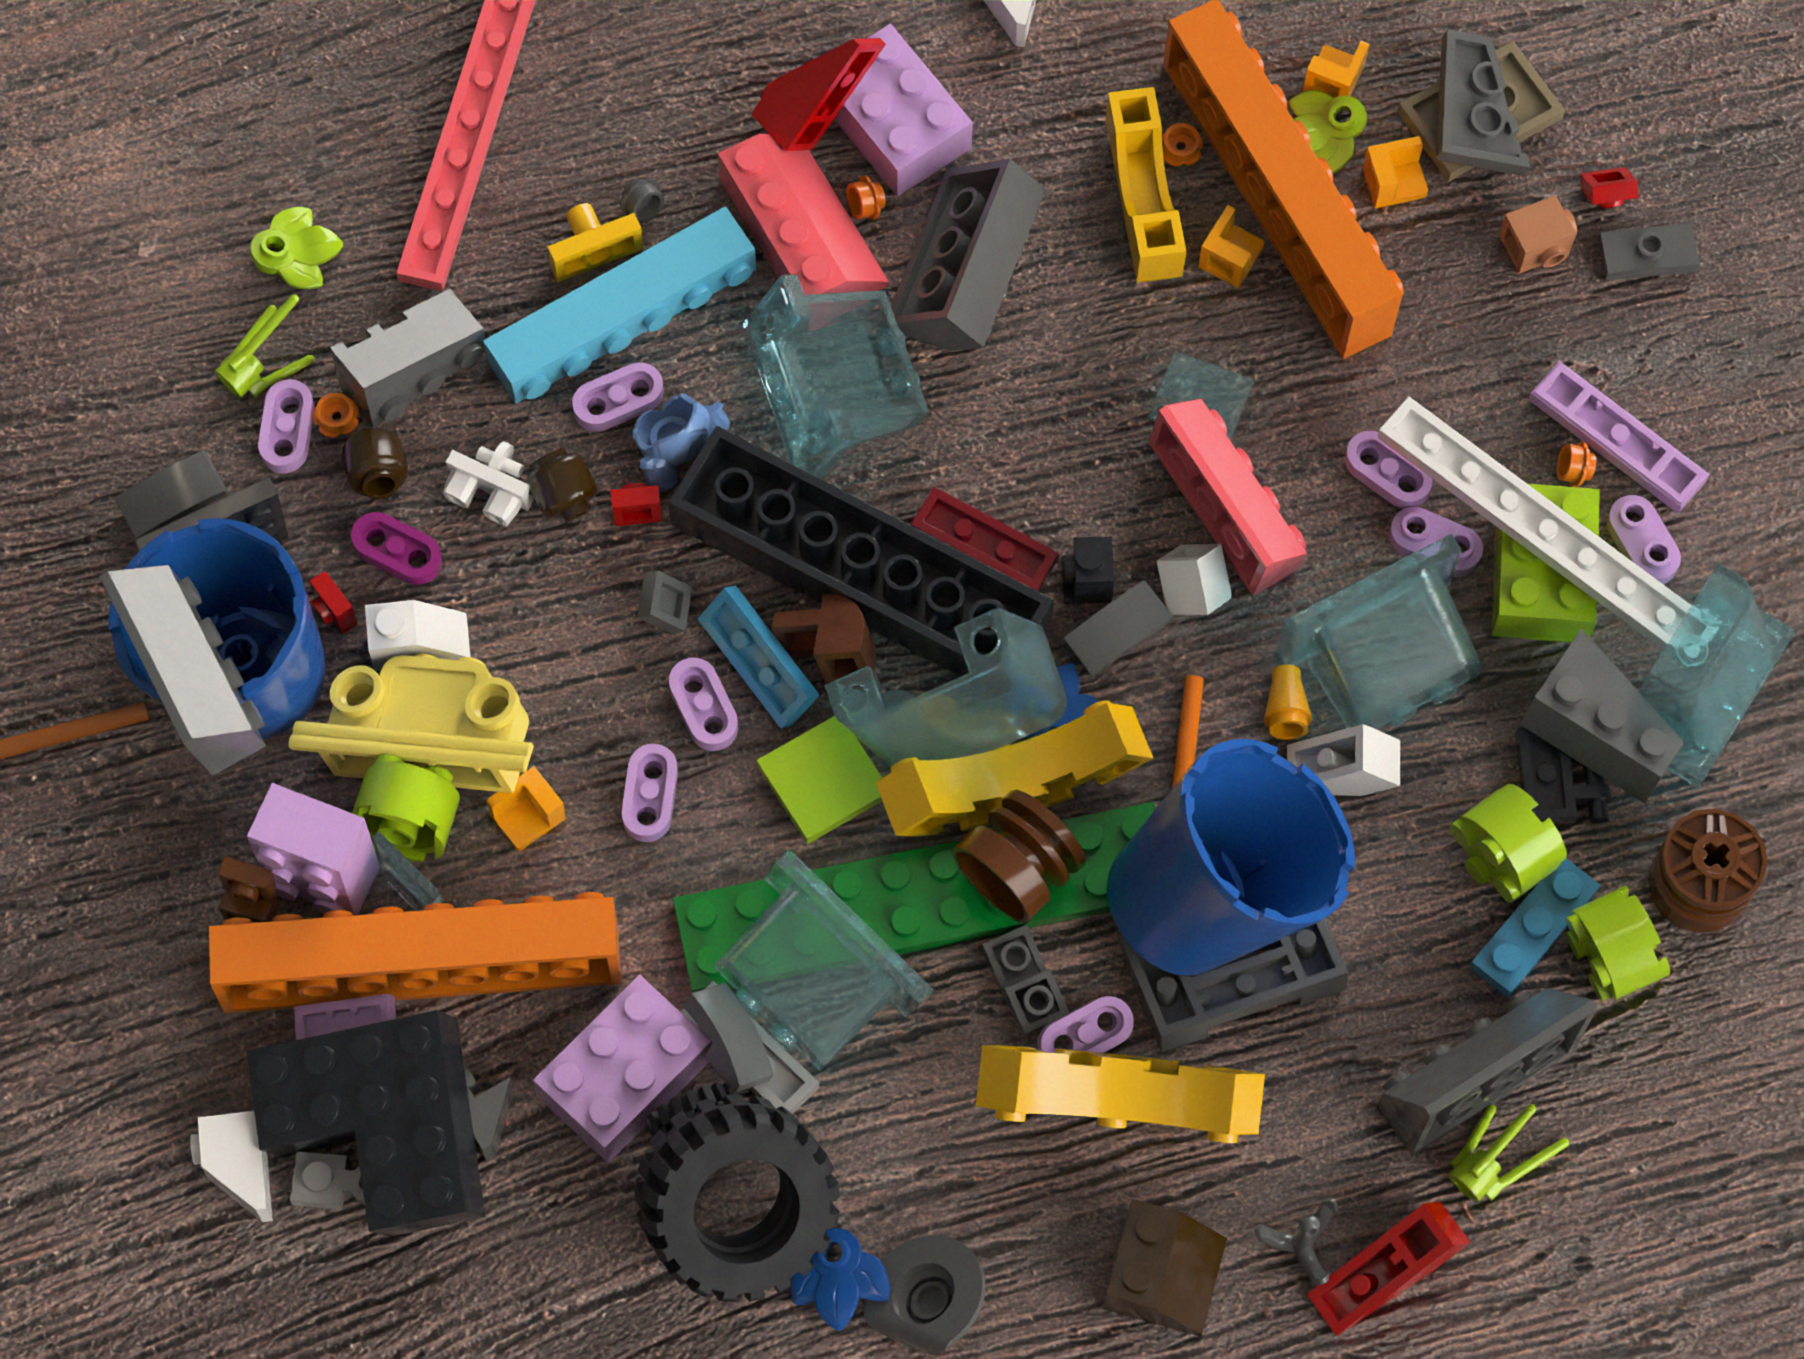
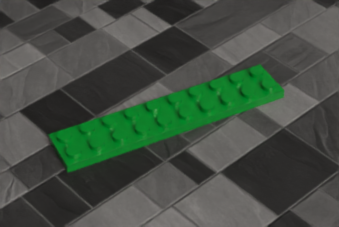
M1154 802L1061 820L1081 845L1086 856V862L1077 873H1069V880L1063 887H1055L1046 883L1050 891V900L1028 923H1019L1003 914L988 902L966 879L952 856L953 848L961 840L674 897V908L691 991L693 993L703 990L712 981L717 985L726 983L731 989L1008 933L1025 925L1028 928L1111 912L1107 897V879L1110 867L1116 856L1156 809Z

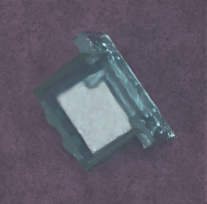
M781 275L742 324L790 463L820 479L826 475L850 446L914 428L929 414L920 388L919 376L913 369L905 346L903 332L898 327L885 290L804 295L798 275Z
M1449 534L1285 619L1275 657L1280 665L1289 664L1297 666L1306 661L1347 728L1365 724L1378 729L1389 722L1392 726H1397L1413 717L1417 712L1416 708L1429 701H1432L1433 704L1446 701L1458 691L1457 686L1478 676L1482 668L1480 658L1447 588L1450 585L1462 549L1453 535Z
M1719 563L1649 672L1640 690V694L1684 741V744L1667 770L1697 788H1700L1796 632L1795 629L1760 610L1748 582Z
M790 849L775 862L764 878L780 896L713 965L737 989L734 994L745 1010L754 1016L760 1012L773 1025L769 1030L773 1037L789 1051L796 1047L819 1071L833 1059L888 1001L907 1018L934 991Z

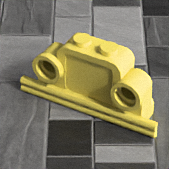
M417 653L414 656H395L383 665L380 675L368 666L359 665L345 669L334 679L330 688V699L333 707L328 723L296 721L293 726V734L289 738V748L291 750L318 752L334 776L363 779L366 769L375 764L378 755L390 754L400 758L407 764L422 768L433 765L448 770L453 775L451 784L455 788L514 793L519 772H526L534 747L532 743L524 742L529 718L520 703L518 693L510 682L502 678L492 677L486 665L478 659L471 657H461L458 660L439 659L426 653Z

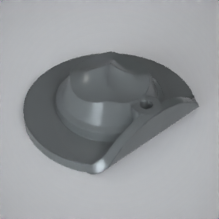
M941 1235L922 1236L900 1245L882 1260L889 1278V1300L877 1302L865 1299L864 1317L871 1328L914 1350L939 1356L945 1349L957 1342L977 1319L985 1297L984 1271L975 1254L960 1241Z

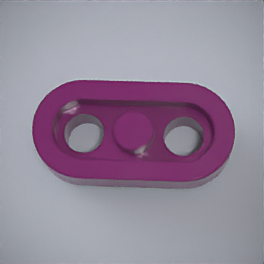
M381 512L367 513L361 516L352 527L351 540L356 554L362 560L407 583L425 584L433 580L441 570L442 556L437 542L429 535ZM379 536L385 539L384 543L380 546L374 547L369 545V541L374 537ZM417 557L427 560L422 567L418 568L412 567L410 563Z

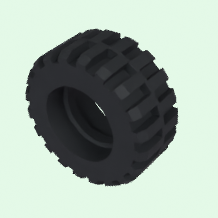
M740 1094L725 1095L723 1098L724 1104L716 1106L711 1098L697 1102L696 1107L698 1111L687 1117L682 1110L670 1119L674 1127L667 1134L660 1130L650 1141V1144L655 1149L653 1156H642L638 1167V1172L644 1180L635 1184L634 1200L640 1207V1210L637 1212L640 1227L646 1235L648 1243L669 1274L679 1283L686 1282L694 1293L706 1297L713 1291L719 1301L734 1303L737 1300V1294L741 1293L745 1295L749 1302L764 1299V1290L774 1287L780 1293L792 1286L788 1279L797 1272H800L805 1277L815 1267L810 1259L816 1251L824 1254L831 1242V1239L825 1232L827 1227L834 1228L837 1226L840 1211L832 1201H837L840 1197L838 1181L831 1174L834 1167L828 1155L806 1126L801 1124L793 1113L782 1106L775 1108L769 1100L754 1096L750 1103H747ZM747 1159L766 1161L777 1169L780 1184L776 1201L766 1217L753 1228L735 1235L717 1236L705 1233L696 1226L693 1212L697 1195L706 1180L717 1170L732 1162Z

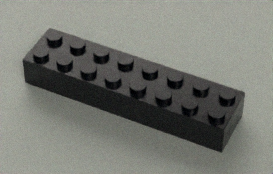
M719 426L715 427L668 502L672 526L819 603H822L823 594H836L850 599L861 610L869 629L1005 700L1052 621L1054 599Z

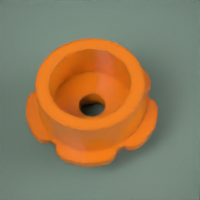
M1176 123L1171 125L1162 134L1164 161L1171 166L1179 167L1182 164L1191 166L1200 159V149L1203 148V140L1193 126L1186 123ZM1178 144H1182L1185 146V148L1183 150H1179L1176 146Z
M863 175L859 177L858 182L850 183L847 186L846 199L852 216L857 220L864 218L876 220L880 215V210L885 207L886 203L885 193L880 183H872L868 176Z
M329 393L318 401L313 411V421L316 425H319L320 433L326 437L337 438L339 434L349 435L358 426L357 416L360 413L359 407L354 400L342 393ZM336 413L341 415V418L338 420L332 418Z
M1580 441L1577 445L1566 443L1560 451L1556 468L1557 478L1560 481L1570 482L1571 487L1581 486L1584 481H1590L1594 475L1596 456L1594 453H1590L1586 442Z

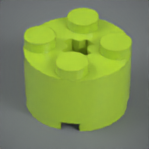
M380 754L377 756L375 764L369 766L364 773L352 814L365 818L375 852L390 858L409 862H424L427 853L435 852V859L443 855L460 801L457 789L451 784L453 779L452 773L439 766L431 765L422 768L407 764L400 758L390 754Z
M1506 784L1450 824L1452 835L1463 846L1469 856V859L1465 861V867L1471 877L1480 885L1488 881L1509 903L1515 901L1558 869L1567 856L1564 842L1550 818L1541 822L1532 811L1539 804L1527 792L1513 784Z
M1626 885L1571 910L1570 916L1566 918L1570 931L1566 932L1568 943L1577 959L1587 957L1593 972L1588 975V978L1596 996L1601 1002L1609 998L1616 1001L1670 975L1667 957L1657 961L1654 952L1656 945L1661 943L1659 936L1636 895L1628 897L1629 887Z

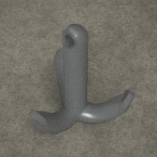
M1334 1198L1323 1200L1313 1216L1302 1218L1295 1234L1279 1232L1266 1227L1265 1224L1256 1225L1254 1230L1259 1242H1263L1278 1250L1295 1253L1312 1284L1321 1285L1329 1280L1328 1273L1324 1272L1315 1255L1313 1245L1333 1215L1338 1212V1203Z

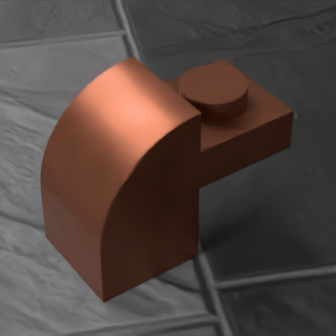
M823 594L821 609L774 612L772 630L776 639L790 657L814 655L826 685L873 681L876 647L863 614L853 601L841 595Z

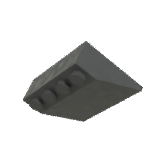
M1547 988L1533 997L1529 992H1525L1512 1000L1504 1008L1507 1014L1492 1023L1489 1018H1485L1469 1028L1464 1033L1466 1040L1451 1049L1448 1044H1444L1431 1052L1423 1060L1426 1066L1414 1074L1410 1075L1407 1070H1404L1389 1079L1382 1086L1385 1092L1382 1094L1377 1108L1409 1153L1414 1155L1487 1108L1488 1105L1493 1104L1572 1053L1598 1007L1592 999Z

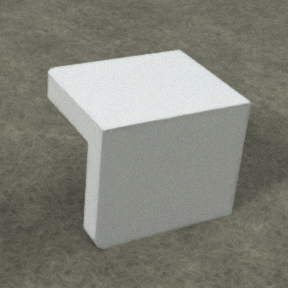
M1222 544L1180 545L1157 560L1166 608L1172 615H1209L1231 599L1232 594Z

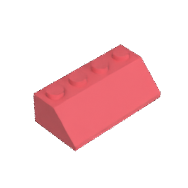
M759 133L718 153L720 181L806 325L814 323L889 286L888 279L810 150L784 151L770 134Z
M1202 399L1166 405L1158 411L1148 443L1215 542L1222 544L1223 554L1251 595H1257L1300 569L1307 555L1304 537L1293 524L1287 525L1279 513L1280 505L1275 494L1269 487H1261L1252 473L1254 470L1253 465L1246 452L1240 447L1235 449L1226 436L1227 427L1220 414L1215 409L1209 410Z

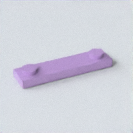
M1561 361L1552 368L1530 393L1528 399L1530 402L1580 440L1586 442L1593 450L1676 513H1679L1705 484L1710 475Z

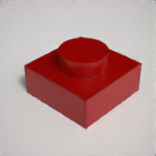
M1625 167L1580 173L1581 192L1593 205L1596 204V206L1601 208H1614L1623 205L1624 200L1638 198V180Z
M629 483L622 486L621 489L610 490L615 526L662 522L658 485L648 486L645 483Z
M326 570L310 580L315 598L309 601L324 625L332 622L341 635L358 625L353 606Z

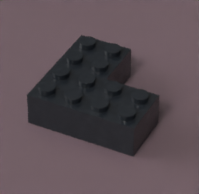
M435 1010L246 1051L259 1150L282 1157L296 1154L297 1152H306L356 1141L369 1232L391 1237L486 1217L457 1018Z

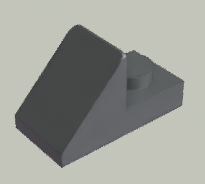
M465 1065L464 1070L475 1145L487 1163L496 1156L514 1089L511 1079L508 1078L474 1097L475 1094L480 1092V1088Z

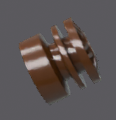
M1016 789L1011 790L1002 799V807H994L988 813V821L993 830L982 825L975 826L953 848L952 856L966 879L988 902L1009 918L1019 923H1028L1050 900V891L1046 883L1055 887H1063L1069 880V873H1077L1085 865L1086 856L1072 832L1053 812L1031 795Z
M1714 808L1696 810L1679 819L1667 834L1665 841L1652 862L1648 881L1653 902L1662 916L1678 928L1696 933L1716 932L1737 921L1764 880L1768 863L1764 842L1755 828L1735 813ZM1715 859L1720 865L1714 864L1709 867L1705 862L1708 863Z

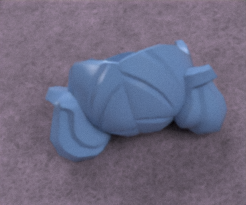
M681 393L679 397L673 396L666 401L661 411L648 410L640 415L633 429L632 439L644 456L639 467L644 469V477L648 486L658 485L659 494L670 490L677 482L676 466L694 458L695 454L703 448L716 426L725 430L729 429L730 421L722 410L723 404L721 402L703 406L688 395Z

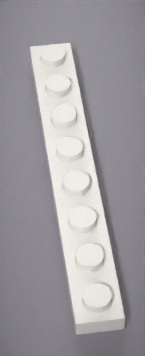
M1408 397L1379 430L1378 439L1687 669L1717 634L1720 626L1411 397Z

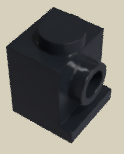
M1112 536L1073 538L1072 554L1063 555L1061 558L1064 604L1111 603L1115 582Z

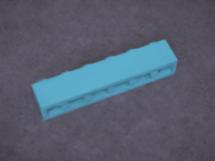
M725 206L483 340L487 362L515 404L526 398L535 399L543 395L550 388L551 384L563 377L581 374L591 365L592 361L606 353L615 354L622 351L638 335L647 330L657 331L671 321L672 316L687 308L695 309L704 305L712 297V294L728 285L734 287L746 281L752 272L756 270L755 248Z

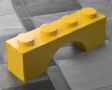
M1154 87L1108 93L1105 121L1136 282L1183 277L1186 246L1179 211L1175 210L1172 205L1166 180L1162 146V125Z

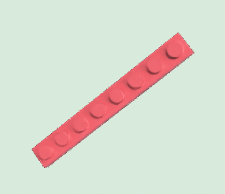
M484 0L396 272L398 282L442 292L444 290L536 0Z

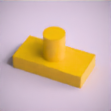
M584 203L571 208L566 214V218L575 236L547 246L550 267L557 282H561L643 250L642 229L635 213L600 225L591 204Z

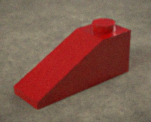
M881 38L852 39L776 78L762 90L760 94L761 100L751 115L784 151L813 150L886 44Z
M1441 1201L1424 1203L1329 1276L1328 1282L1316 1286L1307 1293V1296L1335 1335L1339 1336L1433 1272L1467 1246L1470 1241Z

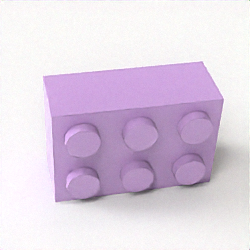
M890 23L868 37L881 38L886 45L834 120L898 197L971 150L973 122Z
M271 784L247 834V838L259 867L272 870L277 896L294 901L297 896L314 902L313 907L323 914L329 911L344 910L352 912L353 916L358 915L380 869L365 818L280 785Z
M639 974L533 1079L536 1095L609 1163L646 1126L645 1119H648L647 1116L651 1112L657 1111L656 1108L661 1104H668L670 1102L669 1099L675 1097L709 1063L705 1055L712 1046V1041Z

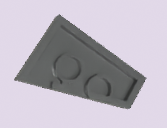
M1447 29L1442 36L1436 160L1525 176L1530 169L1527 154L1522 153L1516 136L1519 131L1515 115H1510L1503 92L1506 84L1491 37Z

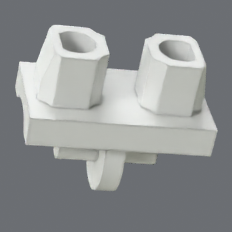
M501 442L495 451L483 446L479 448L476 459L488 464V466L454 450L451 451L446 460L450 474L447 478L443 494L448 501L468 508L477 489L485 491L491 495L483 509L484 516L507 527L520 508L528 511L534 501V497L528 494L529 484L505 474L508 473L519 478L524 470V465L512 460L514 446L507 442Z

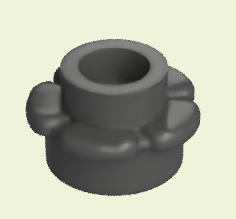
M636 179L628 183L622 192L620 200L621 210L626 212V215L635 213L639 222H645L655 217L664 205V196L659 191V183L654 179H648L647 181Z

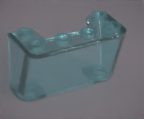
M993 609L954 627L970 673L919 696L901 689L891 690L880 695L872 668L866 666L825 685L833 712L842 725L890 768L895 763L910 757H917L919 760H944L996 750L1053 725L1060 720L1065 712L1067 704L1066 693L1043 627L1003 609ZM991 627L997 633V646L991 653L980 655L974 648L975 635L982 628ZM860 685L865 689L866 693L851 687Z

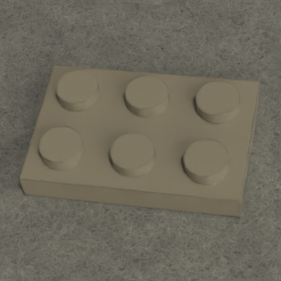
M1514 41L1497 49V58L1506 84L1503 92L1510 115H1515L1519 128L1516 136L1520 143L1562 120L1565 109ZM1439 82L1399 103L1397 113L1413 135L1421 137L1424 150L1446 180L1450 182L1475 167L1436 160Z

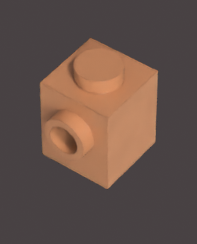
M1554 195L1505 214L1499 237L1520 274L1541 265L1544 268H1549L1564 261L1570 253L1577 234V225L1570 210H1563L1557 196Z

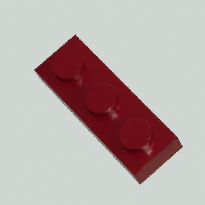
M933 487L910 524L916 529L1038 592L1059 558V552L936 487Z

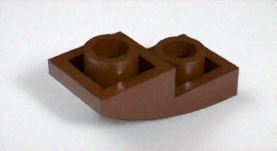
M224 857L218 873L225 889L218 907L223 919L247 918L252 920L253 923L272 922L277 912L276 883L272 870Z

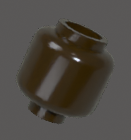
M377 427L364 428L348 438L342 447V462L347 482L353 491L362 496L373 499L389 497L407 479L408 464L403 445L397 434L388 429Z
M560 448L531 464L533 471L527 478V484H529V489L544 516L555 518L562 515L565 522H570L591 510L587 502L597 494L598 487L580 454L567 453L565 448Z

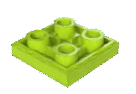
M841 713L836 714L756 760L758 769L807 845L882 802L875 783L882 779V776Z

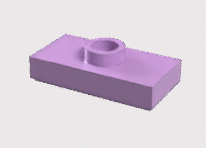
M391 994L296 1006L294 1007L296 1040L396 1019L395 997Z

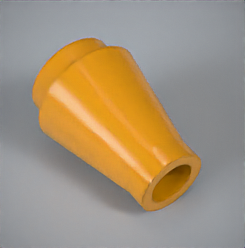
M1279 665L1272 670V682L1264 723L1269 728V733L1277 739L1294 740L1301 738L1307 734L1308 726L1313 720L1301 681V671L1294 665Z

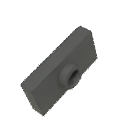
M1692 223L1600 232L1598 237L1605 281L1697 272L1700 265Z

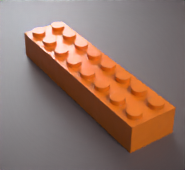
M1212 0L1170 19L1163 60L1165 71L1341 357L1345 359L1391 337L1404 294L1401 280L1394 270L1386 269L1380 259V250L1375 238L1370 232L1364 233L1356 221L1357 215L1353 203L1347 195H1340L1333 184V174L1328 163L1322 157L1317 158L1313 152L1305 126L1301 121L1293 120L1287 110V101L1283 91L1277 84L1272 85L1264 73V64L1260 54L1254 47L1248 48L1242 38L1241 26L1234 13L1231 11L1226 12L1219 0Z
M584 892L575 895L573 900L554 901L549 896H532L526 898L524 903L505 905L500 900L486 899L475 902L474 907L454 908L453 905L447 903H433L426 905L423 911L403 912V909L399 907H381L375 909L373 914L354 916L349 911L335 910L324 913L323 918L303 919L302 916L296 914H282L273 917L272 922L253 923L252 920L247 918H230L224 920L222 925L209 926L210 985L224 1013L290 1009L296 1006L391 994L395 997V1001L622 984L619 928L613 897H604L602 893Z

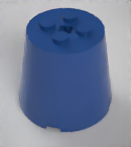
M222 518L198 520L199 524L189 526L173 533L167 530L146 544L133 557L125 569L169 565L180 580L188 576L202 599V603L195 606L201 619L209 617L222 638L223 644L216 647L223 661L227 658L232 660L243 679L244 685L237 688L243 702L251 699L263 718L265 726L258 729L262 739L271 738L289 730L296 721H301L316 703L321 693L326 673L324 648L303 580L295 562L277 540L263 530L245 522ZM111 601L108 624L109 631L112 633L113 645L117 655L116 659L125 674L140 690L162 703Z
M1234 739L1219 743L1208 749L1195 760L1114 859L1107 879V897L1114 921L1130 946L1146 961L1161 970L1183 976L1203 974L1320 922L1339 908L1346 899L1349 892L1345 889L1349 872L1355 868V854L1352 836L1345 816L1336 799L1321 779L1304 763L1296 767L1285 758L1277 755L1278 747L1257 740Z

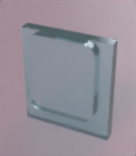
M1175 351L1148 420L1155 422L1159 409L1166 405L1202 399L1209 410L1215 409L1220 414L1227 427L1226 436L1231 441L1255 379Z
M378 831L372 837V841L383 876L389 885L415 911H423V908L429 904L443 903L440 891Z

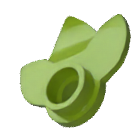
M1308 90L1293 97L1289 101L1292 111L1297 116L1293 120L1302 122L1308 132L1310 147L1317 158L1322 157L1326 160L1332 174L1336 173L1348 164L1353 157L1354 138L1358 137L1366 127L1367 113L1364 105L1355 97L1342 95L1333 98L1320 90ZM1349 111L1351 117L1348 121L1339 123L1335 120L1339 112Z
M292 207L276 214L272 219L270 229L263 230L254 236L250 245V256L255 266L263 273L270 275L279 274L288 285L294 288L317 289L323 285V277L318 266L338 255L343 249V242L331 230L318 225L312 226L313 216L311 209ZM267 247L277 248L280 252H273Z

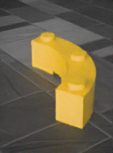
M1108 700L1100 701L1087 707L1083 712V716L1056 729L1010 745L1009 742H1001L988 747L983 753L960 758L919 760L917 757H910L895 763L891 767L890 774L875 782L895 835H937L944 830L943 825L957 822L962 831L971 830L975 826L980 825L988 826L990 825L988 813L994 807H1002V799L1011 790L1018 789L1025 792L1046 807H1050L1074 798L1071 788L1084 784L1096 778L1098 784L1104 785L1152 760L1153 756L1133 707L1113 704Z
M982 1045L976 1106L996 1110L995 1118L1005 1121L1025 1122L1026 1114L1097 1117L1096 1125L1104 1127L1126 1128L1127 1120L1208 1131V1140L1237 1143L1238 1135L1259 1134L1265 1074L1212 1065H1204V1067L1179 1065L1178 1070L1179 1061L1115 1053L1055 1048V1052H1047L1026 1046Z

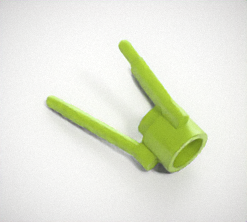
M296 294L291 295L278 310L275 305H270L235 350L214 370L220 381L238 398L243 397L248 391L254 398H257L268 387L314 363V356L307 355L261 379L259 374L265 368L253 355L297 304L299 297Z
M1493 1104L1487 1106L1461 1152L1450 1162L1454 1169L1448 1174L1449 1179L1469 1199L1479 1202L1485 1196L1492 1201L1505 1187L1569 1146V1140L1562 1138L1500 1178L1497 1177L1502 1168L1495 1158L1536 1112L1535 1105H1527L1487 1151L1478 1149L1473 1154L1497 1110Z

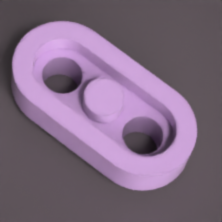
M638 362L583 384L577 389L572 400L574 417L577 423L588 431L601 432L638 417L648 410L655 409L662 401L664 394L662 376L652 365ZM639 387L648 390V393L644 396L632 394L633 390ZM594 406L605 408V411L599 415H593L589 412Z
M292 379L279 381L268 390L265 397L258 449L264 465L276 473L293 472L299 469L307 459L315 406L309 388L300 381ZM295 404L299 406L298 410L294 413L283 412L287 405ZM283 447L292 449V452L284 457L276 454Z
M1363 431L1356 434L1348 443L1345 454V464L1351 475L1398 508L1405 509L1421 506L1429 497L1433 482L1432 478L1378 439L1379 432ZM1369 455L1376 460V463L1367 465L1360 458ZM1409 483L1414 487V491L1404 492L1398 485Z
M1627 495L1619 498L1612 505L1606 523L1610 536L1621 554L1663 585L1668 583L1675 576L1681 562L1680 551L1657 511L1648 500L1637 495ZM1626 513H1637L1641 521H1630L1626 517ZM1659 552L1664 556L1665 560L1661 562L1654 561L1649 553Z
M1409 507L1401 510L1394 517L1390 527V543L1399 554L1453 577H1463L1472 573L1478 567L1483 554V544L1476 532L1423 508ZM1417 524L1421 526L1423 532L1413 534L1408 530L1407 526ZM1453 543H1462L1466 546L1467 551L1458 553L1452 549L1451 545Z
M687 658L678 662L669 675L670 694L693 741L699 747L708 751H719L727 748L737 736L738 719L715 669L710 663L700 658ZM690 682H698L703 686L696 693L688 692L685 689L686 685ZM710 723H719L723 727L716 734H710L705 730L706 726Z
M646 744L641 746L631 755L628 763L622 805V821L624 829L629 836L641 842H653L660 839L667 833L671 825L678 768L674 754L663 745ZM655 767L662 771V775L657 779H649L645 776V772ZM645 813H651L656 817V820L650 825H643L638 821L639 817Z
M1112 996L1096 998L1047 1024L1039 1034L1037 1048L1041 1051L1055 1052L1054 1041L1058 1036L1063 1035L1069 1040V1049L1104 1053L1121 1044L1129 1037L1134 1023L1132 1011L1119 998ZM1103 1012L1108 1013L1113 1020L1112 1027L1108 1031L1101 1030L1097 1024V1019Z

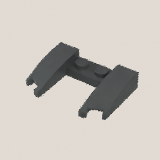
M1324 919L1275 941L1276 949L1191 978L1189 976L1172 974L1152 965L1141 957L1125 940L1120 930H1117V938L1131 978L1161 1053L1207 1038L1208 1029L1296 998L1299 1004L1303 1005L1347 989L1348 971Z

